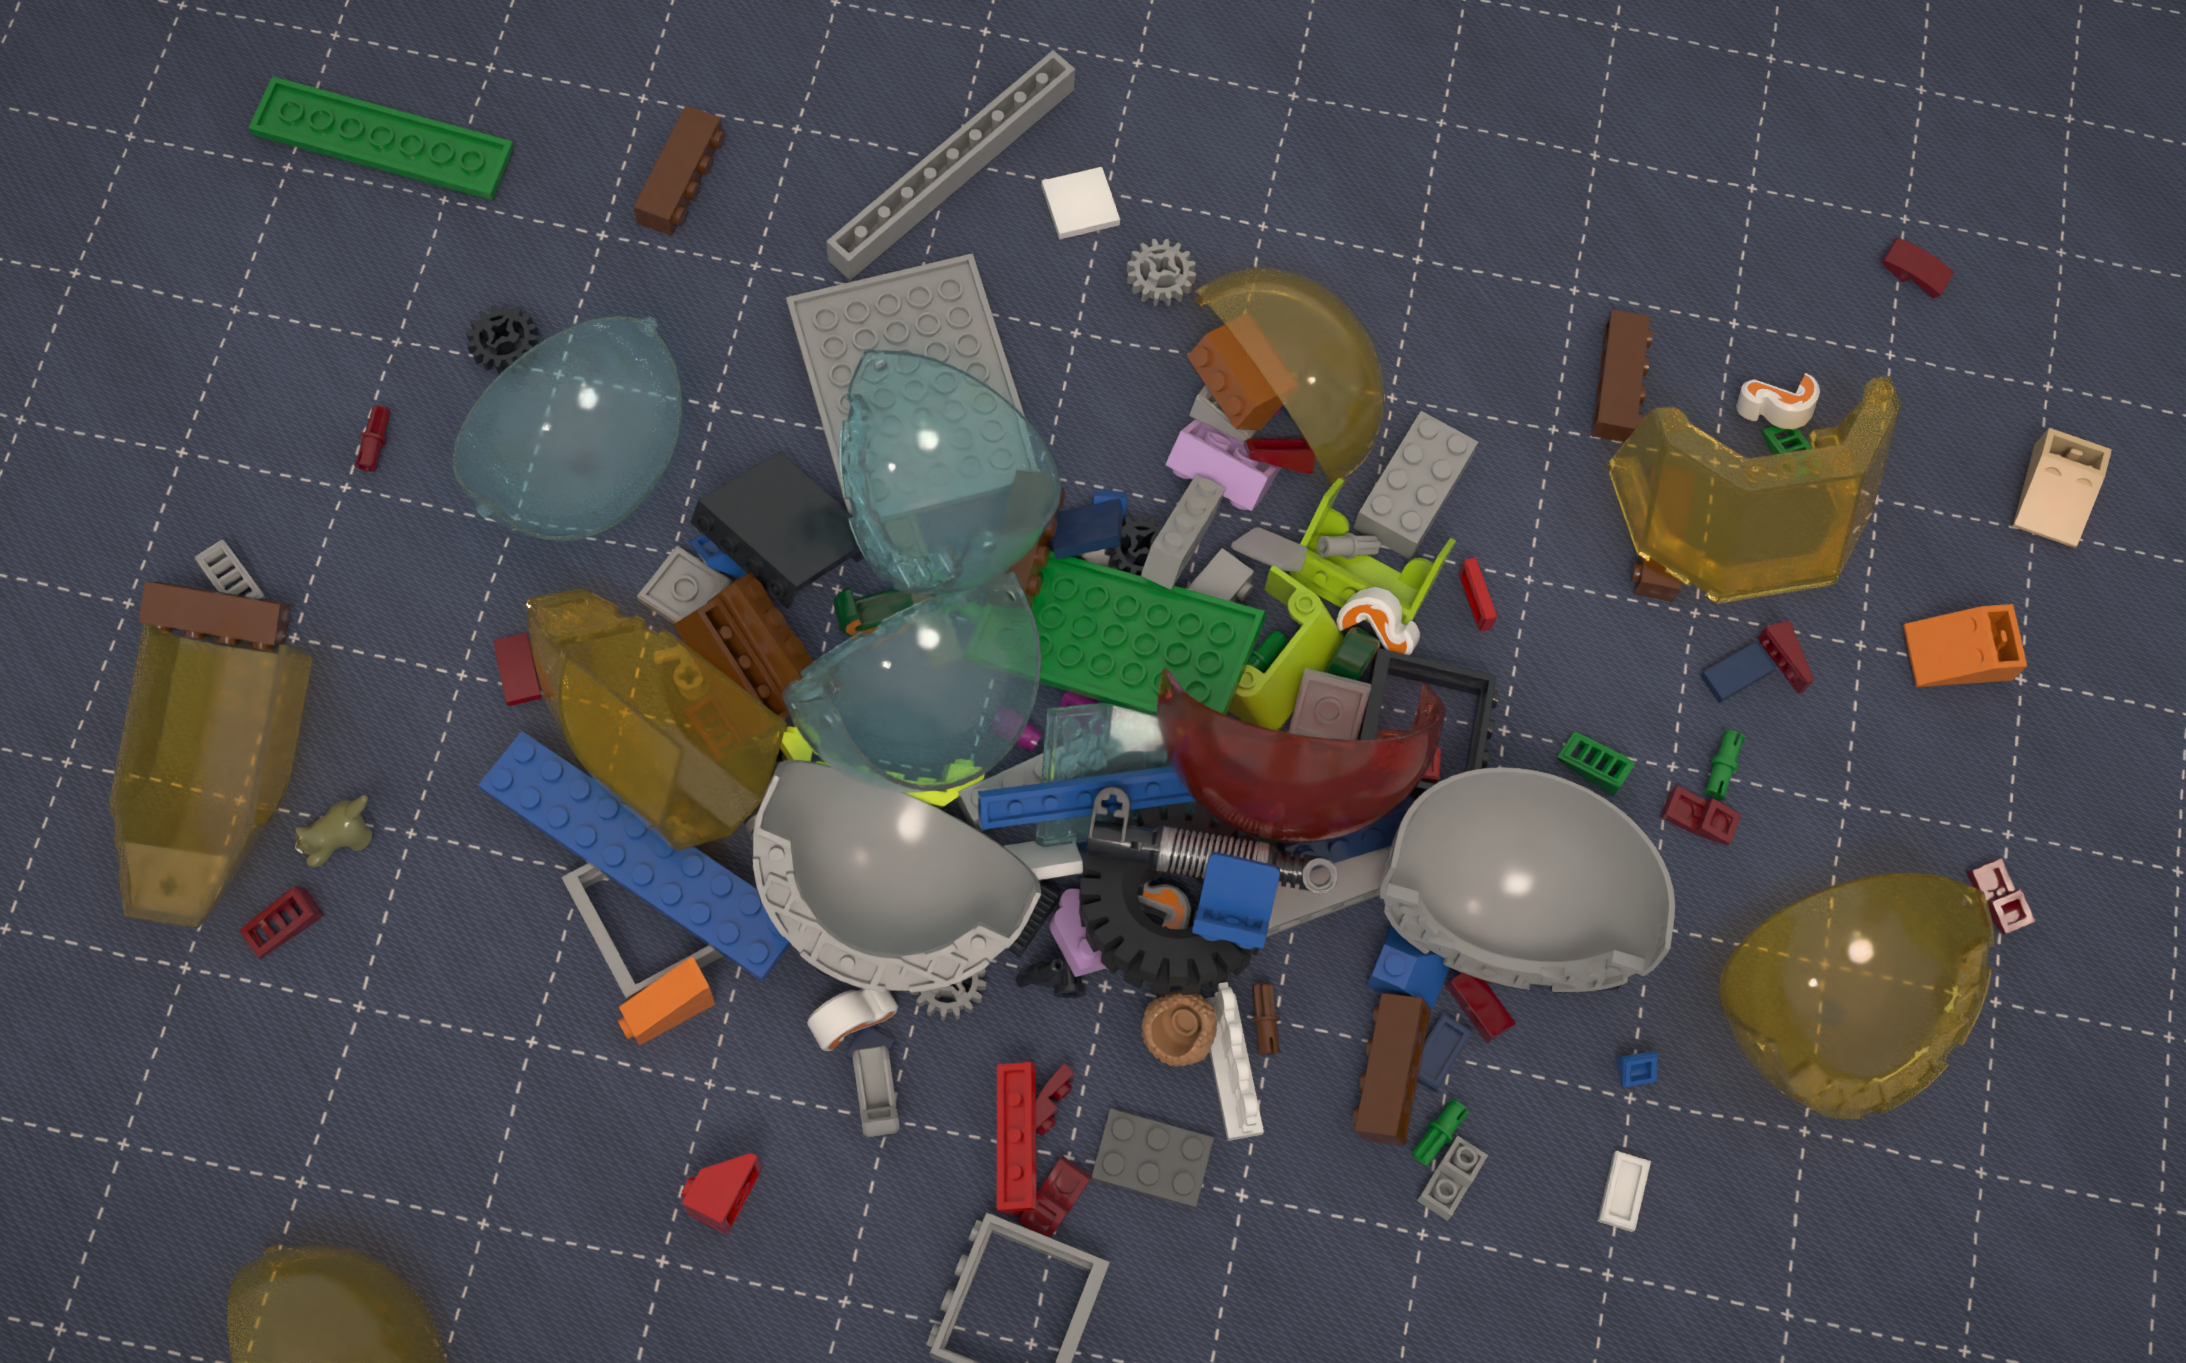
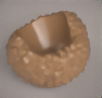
M1181 989L1170 992L1169 995L1161 996L1148 1004L1141 1024L1143 1042L1156 1059L1160 1058L1161 1063H1167L1169 1066L1174 1065L1175 1067L1192 1065L1204 1060L1211 1050L1217 1031V1013L1214 1007L1201 994L1182 996Z

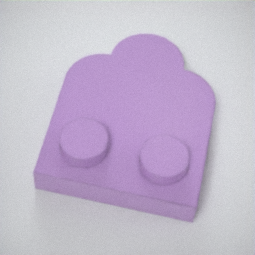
M1073 888L1066 890L1060 897L1059 909L1051 919L1049 926L1074 976L1078 977L1106 969V967L1101 963L1102 952L1100 950L1093 952L1085 938L1086 927H1081L1079 915L1080 890Z

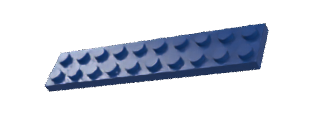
M523 731L520 732L478 784L479 789L760 981L763 982L791 945L785 937H782L771 921L756 888Z

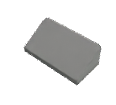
M1260 527L1250 530L1232 542L1231 545L1233 550L1267 565L1273 566L1274 564L1282 571H1301L1307 554L1305 546Z

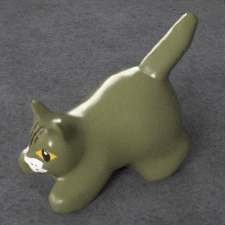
M362 795L354 801L341 800L333 804L327 810L325 816L318 819L315 823L295 829V849L299 853L309 855L306 861L309 867L316 868L322 866L332 856L334 851L341 847H349L353 851H361L368 846L372 840L373 833L370 828L366 827L361 812L367 806L368 797L366 795Z

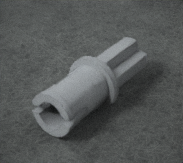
M1345 533L1343 536H1321L1317 542V551L1321 557L1344 556L1346 559H1352L1358 555H1376L1379 548H1381V542L1378 541V537L1375 535L1355 536L1353 533Z

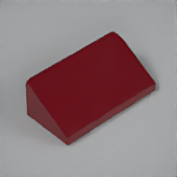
M1462 973L1450 980L1446 985V988L1487 1044L1516 1025L1485 980Z

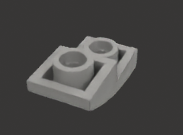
M1457 1135L1417 1201L1448 1221L1465 1192L1474 1181L1488 1155Z

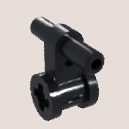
M1064 956L1049 962L1039 961L1028 967L1027 971L1018 974L1016 977V983L1020 987H1026L1031 984L1054 987V996L1059 998H1079L1086 995V987L1082 985V975L1074 976Z

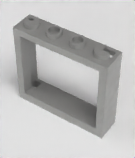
M676 818L662 824V826L690 845L697 843L688 826L681 828ZM588 863L561 877L627 1001L692 956L699 968L723 957L721 953L707 946L635 985L584 890L607 876Z
M986 1212L983 1222L976 1220L974 1228H972L969 1241L974 1242L969 1256L962 1254L954 1274L960 1277L955 1291L948 1289L940 1310L946 1312L941 1326L934 1324L926 1344L932 1347L930 1357L943 1363H979L947 1350L946 1346L991 1234L994 1233L1090 1272L1055 1362L1071 1363L1110 1262Z

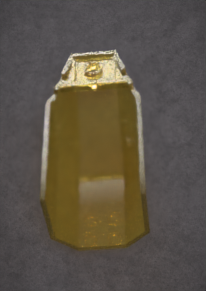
M583 588L528 598L526 606L529 638L533 660L544 697L567 745L589 775L608 794L676 851L730 836L762 802L770 782L787 723L674 634L664 629L659 634L645 627L646 620L638 616L625 617L617 613L619 606Z
M143 625L109 800L110 814L114 818L116 836H113L115 848H118L120 870H118L124 917L199 928L214 911L242 864L276 814L285 795L294 762L313 660L312 656L281 644L279 645L278 654L221 646L183 638L153 625Z

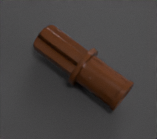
M1269 983L1253 985L1252 994L1255 1018L1252 1019V1023L1256 1024L1258 1055H1265V1053L1267 1055L1278 1054L1281 1052L1277 1022L1280 1021V1017L1276 1016L1273 986Z

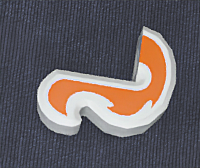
M1805 373L1796 394L1753 379L1742 385L1736 408L1738 413L1748 420L1757 421L1759 415H1763L1772 425L1779 428L1796 429L1805 426L1812 418L1820 388L1815 378Z
M1377 587L1360 590L1347 600L1339 612L1337 618L1339 631L1353 626L1364 619H1368L1385 650L1410 656L1419 642L1420 632L1416 623L1413 621H1409L1407 625L1401 623L1402 607L1399 600L1388 590Z
M864 988L857 991L849 990L823 1003L810 1015L807 1024L820 1048L824 1051H831L844 1040V1036L884 1022L897 1012L898 1005L889 990H885V992Z

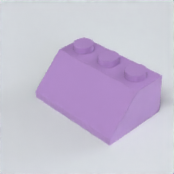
M1197 419L1181 430L1165 464L1173 469L1174 474L1183 479L1191 478L1193 480L1197 474L1226 487L1223 496L1230 499V503L1241 510L1248 509L1250 511L1262 501L1282 468L1250 459L1244 443Z

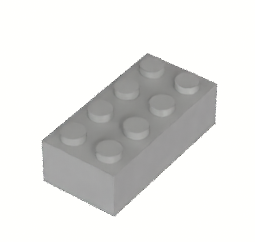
M1420 411L1360 509L1353 529L1364 535L1377 536L1378 541L1382 545L1411 560L1472 459L1478 441Z

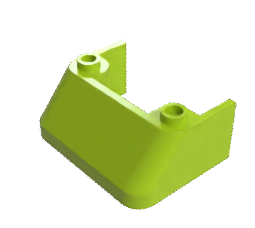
M1338 478L1323 496L1300 545L1307 548L1302 570L1298 572L1289 571L1290 576L1318 596L1340 608L1344 606L1353 594L1360 590L1373 587L1388 590L1399 600L1402 607L1401 623L1407 625L1409 621L1414 619L1428 595L1456 540L1452 538L1448 540L1434 563L1424 558H1414L1406 564L1402 573L1369 555H1358L1352 559H1346L1344 556L1321 557L1317 551V542L1321 536H1343L1349 532V523L1346 517L1331 508L1344 483V480Z
M1274 564L1269 570L1264 590L1285 604L1290 617L1302 626L1265 673L1251 665L1246 666L1228 710L1264 735L1278 733L1293 715L1304 669L1308 668L1323 672L1344 639L1342 632L1339 631L1337 624L1320 598Z

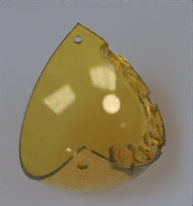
M1891 873L1850 880L1825 888L1778 911L1757 926L1736 947L1724 966L1720 977L1719 999L1729 1029L1739 1049L1756 1072L1782 1095L1801 1106L1833 1119H1863L1865 1114L1874 1112L1884 1114L1908 1102L1927 1088L1949 1066L1944 1061L1957 1044L1960 1046L1964 1045L1984 1004L1992 968L1987 966L1988 950L1990 947H1994V928L1985 892L1943 876L1924 873Z

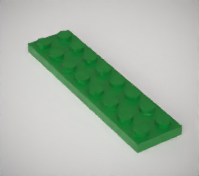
M272 76L248 127L253 136L492 201L514 151L513 141L274 76Z

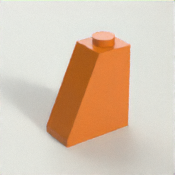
M693 956L619 1006L623 1018L618 1020V1023L627 1040L634 1036L640 1046L715 1005L711 989Z

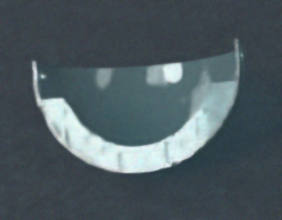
M864 350L849 384L846 400L850 402L848 420H842L839 446L843 499L850 500L853 517L848 520L863 556L882 580H889L894 584L895 589L912 594L961 592L983 585L1004 574L1036 545L1048 527L1060 502V476L1046 443L1016 407L994 389L965 371L920 354L889 350ZM885 362L881 368H875L879 363Z
M1014 571L971 582L956 594L953 590L946 591L880 621L882 625H879L877 630L872 633H858L801 671L803 679L798 682L796 679L790 681L782 692V699L802 739L821 760L840 774L869 787L892 792L919 793L951 789L969 783L991 770L1012 749L1026 727L1035 704L1040 681L1041 651L1037 626ZM1007 592L1013 596L1014 601L1008 597Z

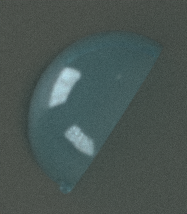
M609 316L585 321L564 329L520 356L487 387L466 416L457 435L452 455L455 479L469 499L477 506L476 510L484 518L489 516L502 526L525 536L551 541H572L599 534L613 527L636 510L649 496L663 476L671 460L677 443L682 416V393L678 370L667 345L656 332L655 328L658 326V323L654 318L647 316L646 319L628 316Z

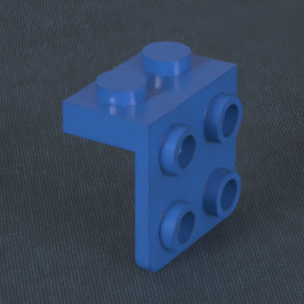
M1213 852L1208 860L1192 933L1200 934L1202 938L1209 941H1219L1222 939L1235 942L1237 946L1244 949H1255L1256 947L1264 949L1280 877L1279 867L1264 862Z

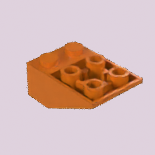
M2013 604L1980 606L1903 625L1916 687L2012 681L2027 667Z

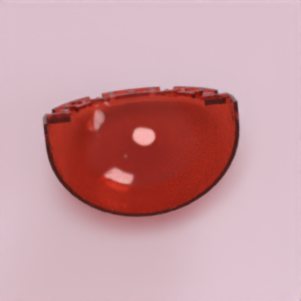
M1163 669L1157 702L1158 728L1161 732L1164 749L1174 772L1189 794L1206 811L1236 830L1258 838L1285 843H1314L1334 840L1369 827L1387 816L1403 803L1427 772L1437 750L1446 715V709L1440 697L1428 683H1423L1416 718L1412 723L1410 731L1380 729L1376 735L1378 737L1376 740H1343L1304 736L1253 725L1215 711L1188 695L1177 683L1169 669Z

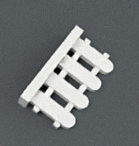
M1228 982L1219 983V992L1215 993V997L1206 998L1217 1013L1216 1037L1209 1053L1227 1141L1262 1135L1264 1130L1236 995L1233 994L1232 988L1228 987Z

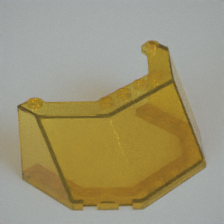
M1891 376L1871 379L1863 388V400L1837 427L1813 430L1809 435L1813 449L1748 459L1690 424L1686 415L1680 409L1675 407L1652 409L1607 464L1637 554L1648 561L1652 558L1667 567L1665 570L1667 573L1688 586L1691 583L1706 592L1705 596L1717 604L1834 585L1838 581L1874 509L1902 406Z

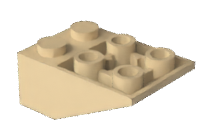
M2048 428L2034 445L2013 527L2076 548L2105 478L2112 449Z

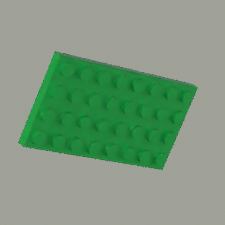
M1049 551L1047 566H1042L1040 573L1041 590L1038 596H1034L1031 608L992 603L990 598L965 653L968 662L1217 736L1266 620L1265 611L1177 586H1173L1170 590L1142 576L1074 557L1056 559L1052 551Z

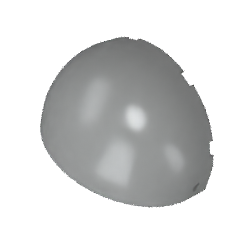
M787 760L779 763L757 812L753 832V870L762 904L771 921L782 937H785L807 962L822 972L856 987L878 992L897 990L914 993L950 986L965 980L990 964L991 960L1013 944L1027 924L1041 895L1040 883L1035 873L1021 859L989 836L916 797L870 778L833 766L802 760Z
M1504 767L1483 768L1451 776L1427 789L1408 809L1393 838L1380 887V899H1384L1386 917L1395 930L1410 944L1424 954L1429 953V950L1444 958L1443 964L1452 969L1505 986L1530 990V984L1552 986L1553 992H1586L1608 989L1626 984L1628 977L1636 973L1641 976L1650 973L1660 964L1671 947L1675 918L1674 889L1666 865L1654 844L1630 817L1605 798L1572 781L1539 771Z

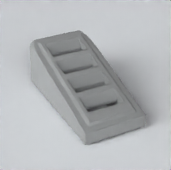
M1206 385L1197 395L1189 416L1242 443L1246 439H1251L1257 432V430L1235 429Z
M224 540L218 541L195 557L196 562L218 592L238 595L247 588H250L252 591L245 596L266 599ZM230 567H235L233 570H231L224 576L220 577L219 579L216 577L225 570L229 569ZM242 577L244 579L230 589L225 590V587Z

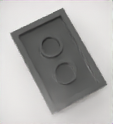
M1110 1108L1091 1180L1196 1209L1214 1137Z

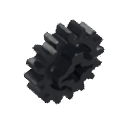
M504 304L502 311H497V308L492 305L490 314L487 315L485 312L480 311L481 320L470 321L472 330L466 331L469 341L467 346L470 354L473 355L475 363L479 364L482 362L486 371L495 366L498 374H502L504 367H509V370L514 373L516 364L519 363L521 366L526 367L525 358H535L536 354L533 347L540 346L537 336L539 335L536 324H533L531 315L523 316L520 307L511 312L508 304ZM520 328H521V329L523 330V332H524V339H522V338L520 337V334H519V329H520ZM482 338L486 341V350L482 346Z
M1138 514L1135 522H1132L1128 516L1125 517L1122 524V547H1112L1104 551L1105 555L1110 556L1108 566H1117L1120 571L1141 576L1150 548L1165 523L1159 526L1154 525L1155 517H1151L1148 522H1145L1141 514Z

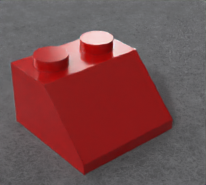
M749 1153L700 1169L696 1178L691 1176L681 1192V1197L684 1198L682 1204L688 1215L728 1235L763 1170L758 1156Z

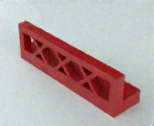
M1032 1062L997 1065V1210L1010 1217L1021 1216V1211L1036 1210V1065Z

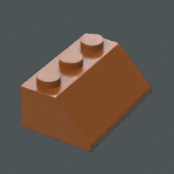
M1244 314L1207 333L1187 356L1235 429L1261 430L1300 387L1251 314Z

